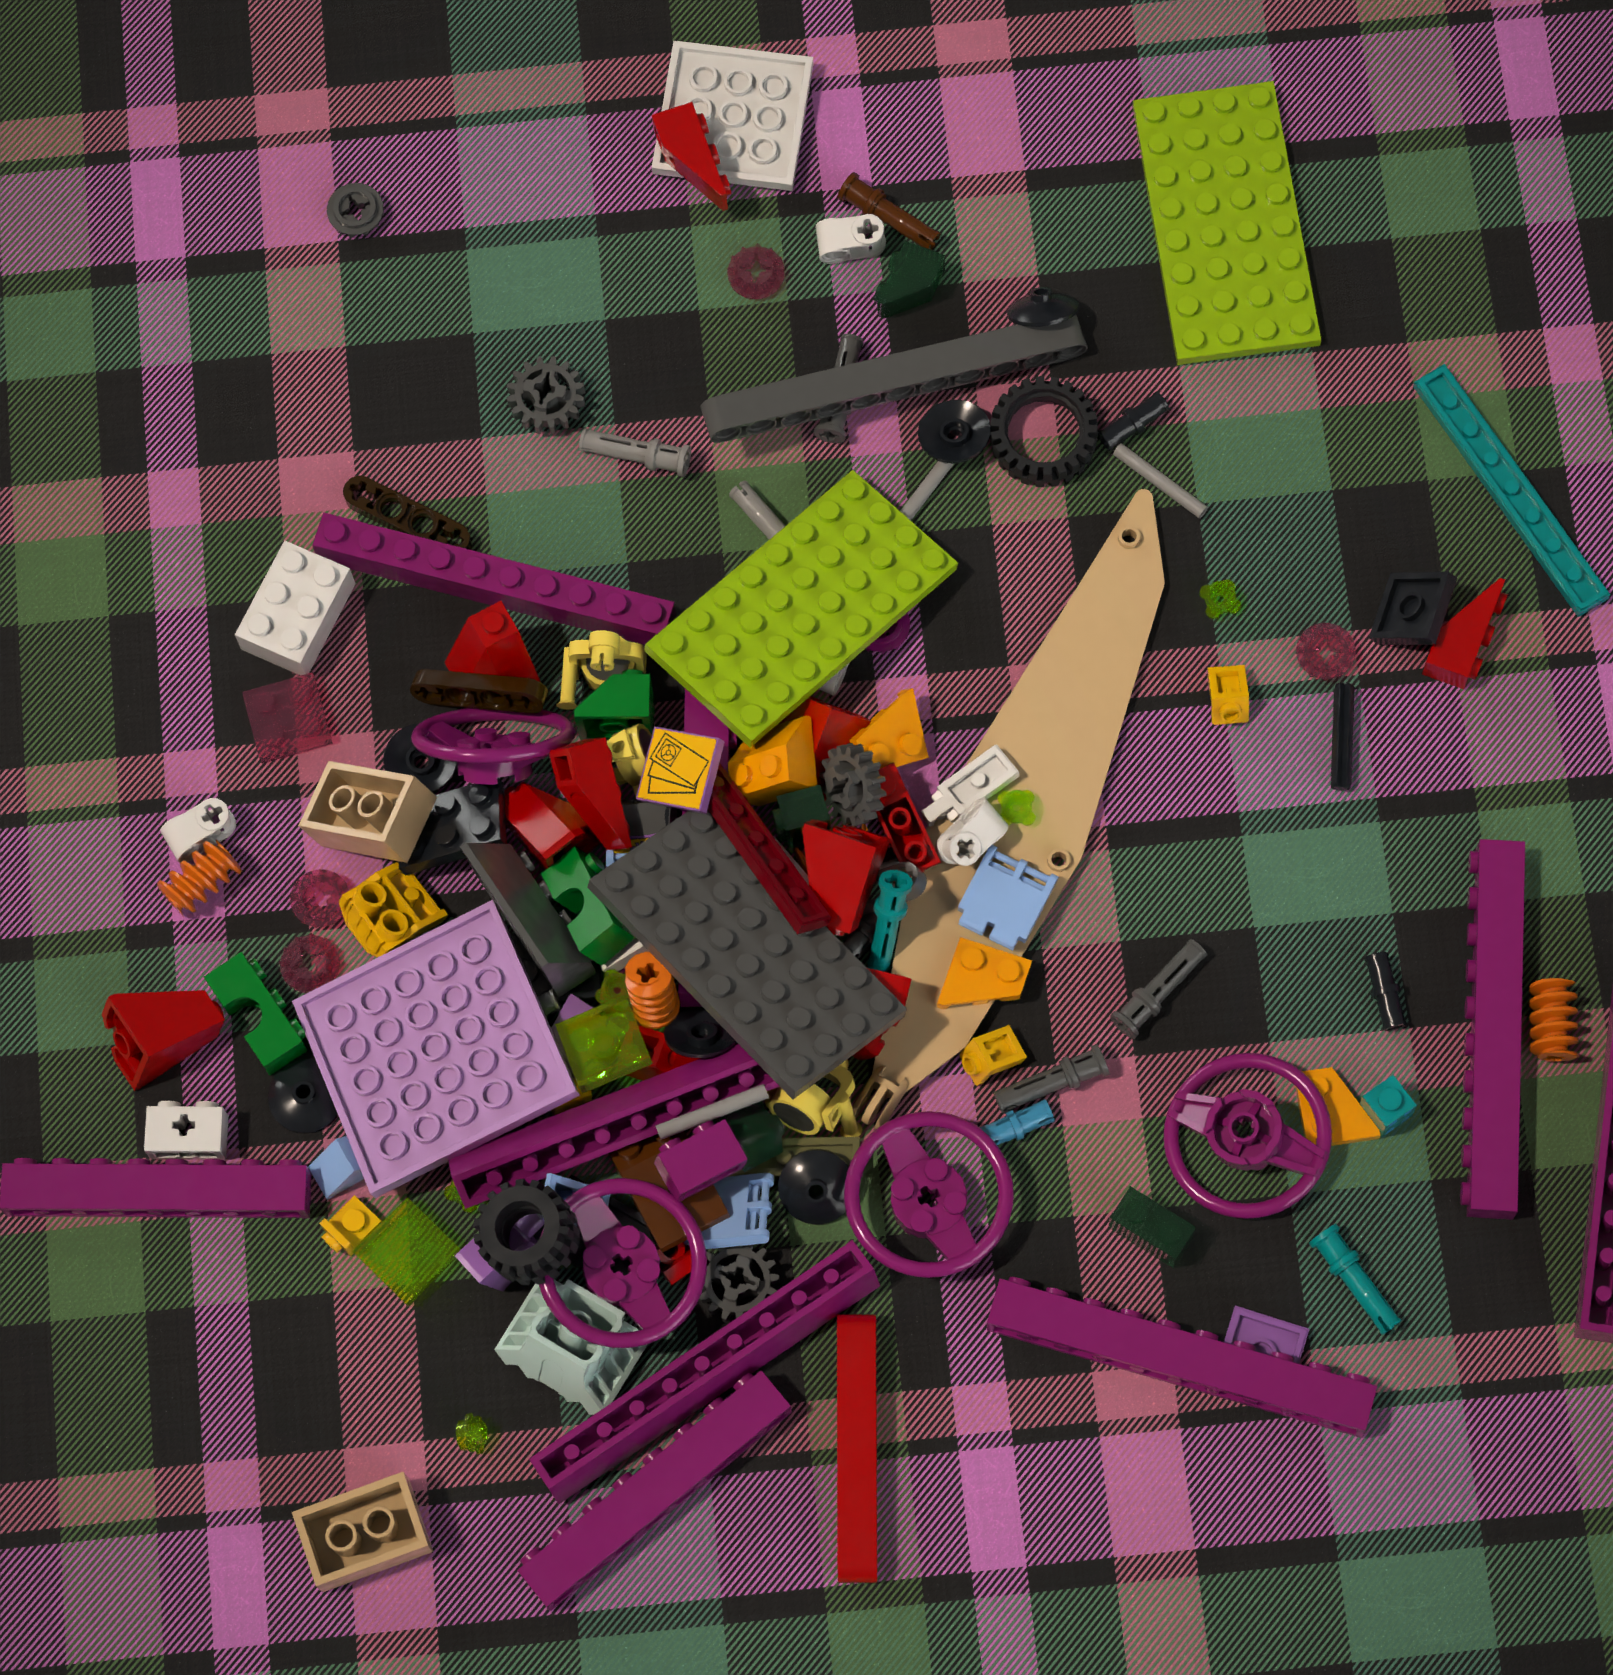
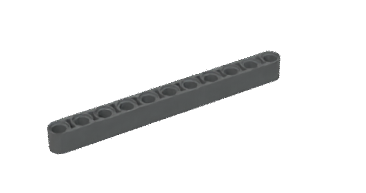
M1077 315L1064 322L1049 326L1029 327L1017 324L714 396L705 400L700 405L710 440L714 443H721L1070 360L1085 353L1088 347Z

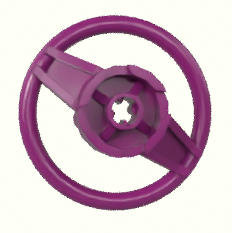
M466 708L441 713L422 721L412 731L411 740L416 749L428 756L458 762V775L464 774V781L475 784L495 785L498 784L497 778L515 775V782L529 778L533 773L532 763L550 756L549 753L552 749L571 744L576 736V728L565 716L544 709L538 713H521ZM481 721H523L547 725L558 729L560 733L552 738L531 744L530 733L520 731L501 735L497 734V730L494 728H480L475 730V737H471L452 726Z
M1258 1053L1228 1055L1199 1068L1176 1092L1169 1106L1164 1124L1165 1155L1170 1170L1178 1184L1194 1201L1215 1213L1234 1218L1265 1217L1279 1213L1297 1203L1307 1195L1321 1177L1329 1159L1332 1145L1330 1114L1315 1084L1292 1064L1273 1056ZM1258 1068L1276 1073L1295 1085L1308 1101L1316 1123V1145L1285 1125L1272 1100L1258 1091L1240 1089L1239 1092L1230 1093L1223 1098L1194 1093L1213 1077L1230 1070ZM1245 1122H1251L1253 1134L1246 1138H1240V1134L1236 1130L1237 1126L1240 1124L1244 1127ZM1182 1125L1207 1138L1213 1153H1215L1220 1161L1231 1168L1244 1171H1258L1264 1169L1267 1164L1303 1176L1289 1190L1266 1201L1236 1203L1221 1199L1199 1185L1186 1168L1180 1152L1179 1126Z
M933 1111L915 1112L899 1116L872 1132L853 1156L844 1186L846 1215L854 1235L865 1250L877 1261L897 1272L925 1278L942 1277L961 1272L987 1256L1002 1238L1008 1226L1014 1199L1013 1181L1008 1163L991 1137L982 1129L961 1117ZM930 1126L955 1131L974 1142L990 1161L998 1184V1205L990 1228L977 1244L964 1218L967 1206V1190L963 1178L952 1166L946 1164L942 1159H930L910 1129ZM880 1145L883 1147L894 1179L891 1185V1209L895 1221L905 1233L912 1234L918 1238H927L945 1257V1261L918 1262L903 1258L884 1247L868 1228L860 1206V1183L869 1159ZM926 1192L930 1194L935 1193L938 1196L935 1198L937 1205L934 1207H930L928 1203L921 1205L919 1200L922 1199V1194Z
M629 1178L598 1181L568 1196L564 1201L576 1215L578 1220L576 1223L586 1248L583 1255V1277L588 1290L611 1305L621 1306L642 1330L624 1333L610 1332L585 1323L565 1305L556 1289L554 1279L546 1275L544 1276L546 1283L539 1284V1287L553 1315L563 1326L578 1337L588 1342L611 1348H632L646 1345L674 1331L686 1320L696 1306L702 1294L707 1274V1252L704 1238L690 1211L681 1201H677L671 1193L663 1188L642 1180ZM622 1193L648 1198L663 1206L681 1225L690 1246L692 1259L691 1275L684 1296L671 1313L656 1282L660 1273V1258L655 1244L635 1227L630 1225L622 1226L601 1196ZM616 1258H620L622 1261L629 1260L632 1264L628 1266L630 1273L627 1275H623L620 1271L613 1273L611 1267L615 1266L613 1260Z

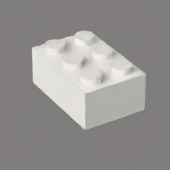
M284 540L235 633L241 650L307 678L356 584L350 568Z

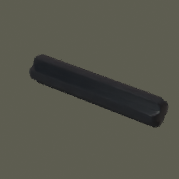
M1337 683L1334 688L1331 788L1338 791L1349 790L1352 783L1355 687L1350 683Z

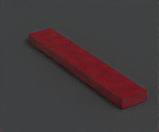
M719 762L708 811L797 935L827 926L832 917Z

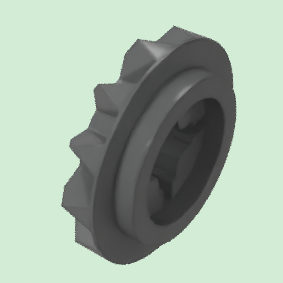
M350 183L338 188L331 195L327 204L329 222L338 234L344 233L351 238L354 235L360 234L367 236L370 230L374 227H379V221L384 215L383 201L379 193L369 185L362 183ZM353 200L354 205L362 209L361 220L355 218L353 214L347 215L351 212L350 201Z

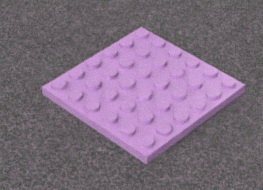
M494 900L292 1001L368 1190L374 1198L580 1096L505 921Z

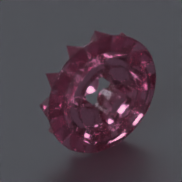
M757 243L754 247L746 248L743 246L740 252L735 256H731L727 275L729 283L736 293L748 299H763L774 294L780 288L784 280L785 270L782 258L773 251L772 247L767 249ZM755 261H758L760 268L766 271L760 272L756 283H754L751 272L746 271V269H752Z
M1319 623L1309 627L1301 634L1297 642L1296 654L1299 667H1302L1309 674L1310 678L1317 677L1326 682L1332 678H1341L1352 667L1356 648L1352 637L1345 629L1332 623ZM1324 639L1327 640L1329 651L1336 653L1330 655L1327 665L1324 664L1322 655L1315 654V651L1321 650Z
M324 869L310 871L301 876L294 884L290 895L291 908L303 924L317 929L328 925L334 926L335 922L343 917L339 900L342 894L349 891V888L344 879L335 872ZM315 887L324 896L331 895L326 900L328 906H326L327 911L325 912L318 904L311 905L316 900L314 895Z
M310 933L307 936H295L294 940L284 947L279 964L282 977L291 988L299 992L309 993L336 978L340 968V959L336 948L326 937ZM303 951L312 958L319 957L314 962L316 966L315 971L317 972L315 976L307 967L299 968L304 963L302 958Z

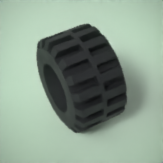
M516 1179L514 1187L508 1182L501 1184L502 1191L496 1194L492 1190L487 1195L490 1202L487 1205L480 1204L477 1211L482 1214L481 1219L474 1218L473 1227L479 1233L474 1234L473 1237L475 1244L480 1247L478 1250L479 1254L488 1262L487 1264L511 1282L516 1280L521 1285H529L530 1280H533L538 1285L546 1283L544 1277L546 1275L553 1279L560 1275L557 1269L561 1265L567 1268L572 1262L567 1258L569 1253L576 1254L578 1245L573 1241L574 1238H580V1229L574 1225V1223L578 1222L575 1213L570 1210V1206L548 1185L545 1187L539 1181L532 1180L529 1184L525 1179ZM526 1215H543L544 1231L538 1242L526 1250H511L509 1235L514 1224Z

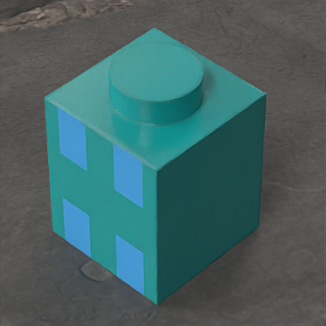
M1394 1075L1363 1095L1360 1101V1105L1380 1130L1381 1137L1412 1117L1417 1106Z

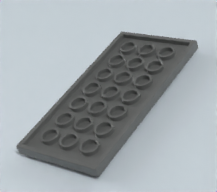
M708 809L706 814L687 811L589 879L587 888L792 1099H795L905 1017L907 1008L826 926L796 934Z

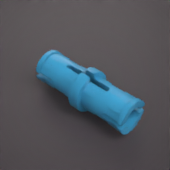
M1044 1099L1015 1113L1013 1110L1005 1113V1117L979 1128L999 1145L1012 1139L1021 1140L1024 1138V1134L1053 1123L1055 1120L1047 1101Z

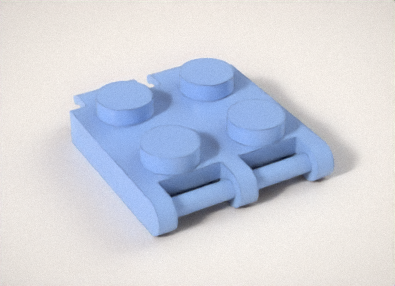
M991 845L958 905V911L963 913L958 925L981 936L984 934L987 926H990L993 930L989 940L1013 951L1018 940L1026 943L1059 876L1053 873L1048 876L1027 866L1028 861L1024 859L1017 861L998 852V847ZM993 858L1016 868L1015 871L992 861ZM1023 873H1027L1045 882L1046 885L1043 886L1023 876Z
M771 1173L726 1177L714 1183L730 1217L701 1232L706 1249L764 1244L769 1241L770 1232L766 1229L767 1215L772 1212V1203L769 1202V1190L774 1185V1175ZM688 1240L683 1242L685 1245H689Z

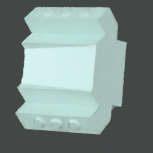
M569 1279L564 1285L554 1280L556 1289L565 1305L585 1323L610 1332L638 1331L637 1328L624 1321L626 1313L598 1298ZM535 1283L494 1350L505 1365H518L527 1378H533L554 1389L567 1402H580L589 1415H594L613 1402L648 1344L632 1348H611L600 1346L578 1337L563 1326L553 1315L542 1296L539 1284Z

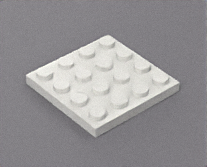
M673 41L661 112L692 102L696 113L704 114L709 133L705 134L708 145L715 144L720 159V164L716 165L719 175L726 174L730 184L793 191L813 71V57ZM656 139L652 174L684 178L665 162Z

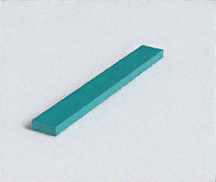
M1443 364L1416 380L1413 385L1414 389L1577 617L1608 600L1610 597L1608 590L1447 366Z

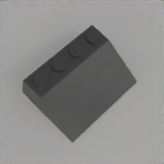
M465 843L460 846L477 878L491 899L494 900L500 912L559 998L597 973L591 963L593 960L579 952L567 927L571 919L565 910L557 913L550 903L554 899L545 881L543 880L537 884L531 875V872L536 869L524 851L517 854L511 844Z

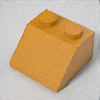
M806 715L776 725L751 748L742 742L729 760V776L750 804L762 806L817 789L810 716Z

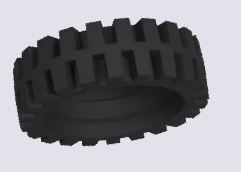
M1036 376L1035 382H1030V379L1027 378L1021 380V386L1017 387L1016 384L1011 386L1008 394L1003 393L999 398L998 405H995L990 422V442L995 459H998V464L1003 470H1008L1010 477L1016 479L1018 476L1021 478V483L1029 485L1030 481L1036 482V487H1044V483H1050L1051 487L1058 486L1060 480H1064L1067 483L1073 479L1075 473L1079 475L1084 471L1085 465L1090 463L1093 452H1095L1098 425L1096 412H1093L1091 401L1085 399V394L1081 389L1078 388L1075 391L1072 383L1065 381L1064 384H1061L1057 377L1051 376L1050 381H1044V376ZM1033 402H1053L1064 406L1074 415L1079 425V439L1075 448L1066 457L1054 462H1035L1022 457L1013 448L1008 437V426L1013 415L1021 407Z

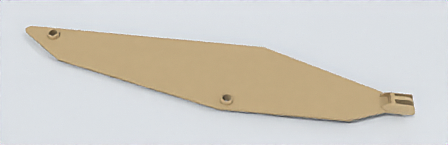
M1141 489L1136 492L966 764L968 765L997 744L1017 768L1020 776L988 799V802L1009 825L1007 832L993 845L998 847V852L1017 861L1024 859L1028 861L1027 866L1048 876L1052 873L1059 876L1058 881L1026 943L1018 940L1012 951L989 940L993 930L990 926H987L984 934L981 936L958 925L963 914L958 911V905L987 850L972 865H952L940 860V864L923 871L927 878L926 888L918 898L906 902L908 905L907 914L900 923L891 971L892 974L912 979L905 1005L907 1011L905 1017L899 1021L896 1027L891 1026L882 1035L881 1039L885 1041V1045L880 1054L875 1057L872 1075L852 1106L856 1117L874 1089L877 1091L861 1119L862 1122L869 1125L886 1098H890L874 1129L879 1128L889 1120L906 1092L967 1046L995 1001L991 1000L986 1004L972 1005V1003L952 1005L948 1009L937 1008V1002L960 937L1022 957L1082 859L1165 585L1153 495L1149 490ZM1131 536L1135 541L1128 543L1123 540V537ZM947 817L936 820L934 826H927L926 828L935 851L938 838L953 824ZM1060 857L1065 861V864L1056 866L1052 860ZM993 858L992 860L1012 871L1016 869L998 859ZM1023 873V876L1043 886L1046 885L1045 882L1027 873Z

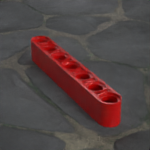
M876 1314L837 1315L838 1583H877Z

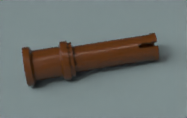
M853 172L847 177L838 192V200L841 202L848 201L862 210V215L873 214L877 216L882 222L924 248L925 251L930 252L936 245L934 240H939L941 235L939 231H935L887 200L886 194L882 189H873L859 179L860 175Z

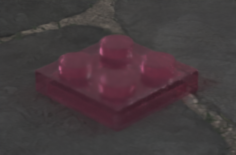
M313 672L242 692L259 759L262 764L333 744Z

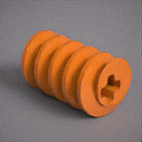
M217 840V846L208 841L203 843L206 855L197 851L191 853L194 865L184 860L180 862L183 875L171 870L168 873L171 885L162 880L157 882L161 893L182 916L183 908L192 913L196 912L193 902L195 898L203 903L208 902L204 891L206 888L216 894L219 892L216 883L217 879L229 884L231 882L227 872L229 869L238 874L242 872L239 864Z
M650 952L636 954L624 967L626 973L625 984L635 1019L641 1026L649 1029L665 1027L675 1020L680 1010V1000L674 977Z
M1548 978L1535 981L1529 986V992L1534 996L1529 1001V1007L1534 1010L1529 1017L1530 1023L1534 1025L1530 1029L1529 1036L1535 1040L1530 1044V1052L1536 1055L1538 1059L1559 1062L1574 1060L1579 1057V1053L1568 1050V1046L1577 1044L1579 1038L1567 1035V1031L1578 1028V1023L1567 1020L1568 1016L1578 1013L1576 1007L1567 1006V1002L1578 998L1577 993L1567 991V987L1574 985L1575 981Z

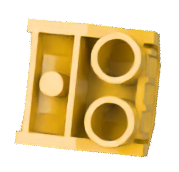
M398 861L375 872L361 884L342 894L339 900L346 926L365 951L375 957H380L412 938L436 927L448 916L444 909L440 910L414 874L405 876L401 872Z

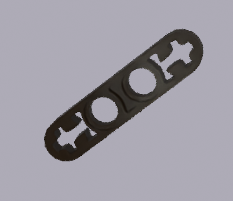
M354 476L344 485L343 496L348 507L388 529L430 540L437 538L438 542L449 544L445 537L439 535L440 528L443 526L442 530L445 536L454 539L457 535H460L462 544H454L453 546L469 550L472 547L470 534L462 524L368 477ZM364 487L368 497L376 501L374 509L372 510L371 500L361 496L358 500H355L353 491L360 492ZM389 502H397L402 506V509L398 516L388 518L382 514L383 506ZM429 518L433 521L432 529L429 532L421 534L414 531L413 525L417 519Z
M421 669L415 674L410 686V693L418 701L432 705L538 713L544 707L548 696V689L541 682L530 678Z

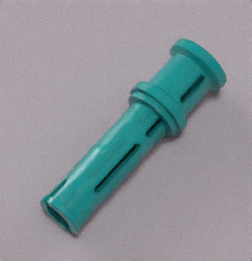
M887 870L880 875L878 885L881 892L880 896L875 899L873 907L877 921L867 967L883 972H889L891 969L899 921L907 914L906 896L911 892L913 885L912 878L907 873L899 870Z
M1336 1223L1312 1239L1309 1245L1311 1248H1317L1329 1264L1330 1268L1328 1271L1335 1277L1340 1276L1377 1326L1380 1334L1384 1335L1394 1328L1395 1325H1398L1402 1319L1397 1316L1358 1263L1360 1254L1357 1250L1352 1251L1339 1234L1340 1227Z

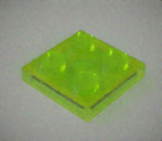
M626 995L555 1024L582 1094L653 1064Z
M407 1197L352 1252L408 1307L456 1259L455 1255L461 1249Z

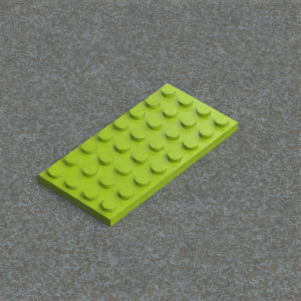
M1274 81L1133 100L1132 107L1177 365L1320 346V330Z
M852 470L645 644V652L751 748L957 570L958 562Z

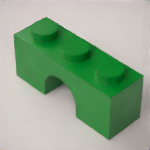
M573 846L541 875L555 901L575 914L581 910L579 915L567 927L579 952L603 966L636 937L587 888L589 879L605 869L602 861L594 853L586 854L576 846Z
M240 952L205 975L204 979L229 1016L244 1007H256L262 1011L260 1024L253 1031L245 1035L244 1038L268 1074L272 1075L308 1051L302 1042V1039L306 1037L305 1031L296 1018L288 1021L281 1010L287 1007V1005L275 988L270 991L266 989L261 980L267 976L256 959L253 958L248 962L243 953Z

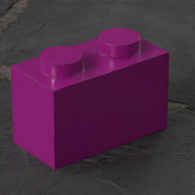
M725 1119L717 1124H714L713 1120L707 1121L692 1131L694 1136L682 1142L679 1137L672 1139L659 1148L661 1153L657 1155L654 1165L668 1190L677 1201H682L744 1168L748 1158Z

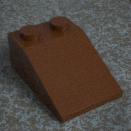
M683 1131L661 1140L659 1134H656L608 1154L620 1178L642 1180L661 1187L670 1193L654 1162L657 1155L661 1153L659 1148L662 1145L678 1137L682 1142L688 1139V1136ZM714 1184L681 1201L695 1218L701 1232L730 1217ZM629 1194L662 1253L687 1240L686 1234L679 1222L663 1206L648 1198Z

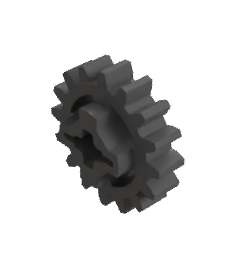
M538 356L536 360L537 365L531 366L530 363L525 361L523 362L524 373L519 371L513 372L516 383L507 384L508 393L511 394L507 397L508 406L513 408L511 412L514 420L522 418L521 422L524 429H528L533 424L535 425L536 434H541L544 427H549L551 434H555L556 425L561 424L563 428L568 429L567 419L569 417L576 420L580 418L576 407H585L584 397L581 396L586 393L584 383L579 382L581 378L578 370L570 373L571 368L568 361L558 366L555 356L551 357L549 363H544L541 356ZM558 378L564 381L570 390H567L566 386L560 385ZM551 387L552 393H548L546 395V392H549V388ZM522 400H525L527 405H533L534 412L529 410Z
M853 743L840 745L836 749L829 750V758L822 759L821 762L826 771L819 773V777L825 781V786L820 788V792L826 794L825 806H833L832 816L834 818L841 817L842 824L852 823V826L865 824L870 820L878 818L876 811L883 810L884 808L879 799L885 797L887 792L881 789L880 783L885 782L886 779L879 774L880 762H872L873 752H864L862 744L853 745Z
M746 1245L745 1248H740V1246L726 1249V1247L718 1248L719 1254L716 1256L707 1251L709 1265L707 1266L703 1287L706 1291L701 1294L700 1301L701 1303L712 1302L708 1309L711 1315L716 1314L720 1310L722 1311V1321L727 1323L731 1315L738 1318L777 1291L771 1285L780 1283L779 1275L769 1273L776 1268L775 1260L764 1261L767 1256L765 1248L760 1249L757 1253L754 1252V1245ZM732 1258H737L736 1262L731 1263L725 1267L721 1266L723 1262ZM753 1262L762 1271L764 1281L753 1276L751 1272ZM739 1274L743 1275L746 1285L739 1284L737 1289H733L729 1279H737ZM712 1282L723 1287L725 1291L723 1301L714 1293ZM748 1297L755 1298L752 1302L739 1306L740 1301Z

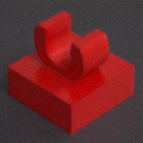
M683 1242L676 1245L675 1251L670 1255H664L659 1247L656 1246L661 1261L660 1273L671 1285L691 1272L692 1259L689 1245H684Z

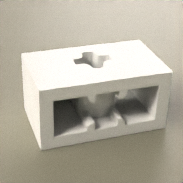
M160 1101L158 1106H147L144 1151L150 1159L226 1160L229 1115L223 1107H218L219 1104L212 1101H198L196 1106H181V1103L176 1101ZM187 1123H191L194 1129H189L187 1135L183 1136L179 1130L186 1129Z

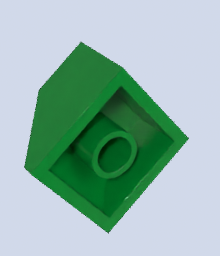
M635 669L624 670L621 674H612L574 709V718L580 740L603 737L609 740L613 734L639 723L643 724L652 734L654 729L655 697L650 674H644V672Z

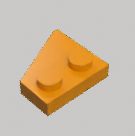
M913 688L901 690L897 694L898 698L886 709H881L871 719L870 724L866 728L859 730L850 739V743H853V745L862 744L864 752L872 751V762H880V768L893 762L896 767L929 758Z
M960 937L937 1002V1008L948 1009L949 1006L972 1003V1005L986 1004L991 1000L1010 1001L1020 999L1032 960Z
M1333 1067L1302 1071L1318 1088L1327 1105L1332 1124L1331 1146L1380 1138V1130ZM1295 1086L1304 1137L1316 1145L1317 1131L1312 1109L1304 1095Z

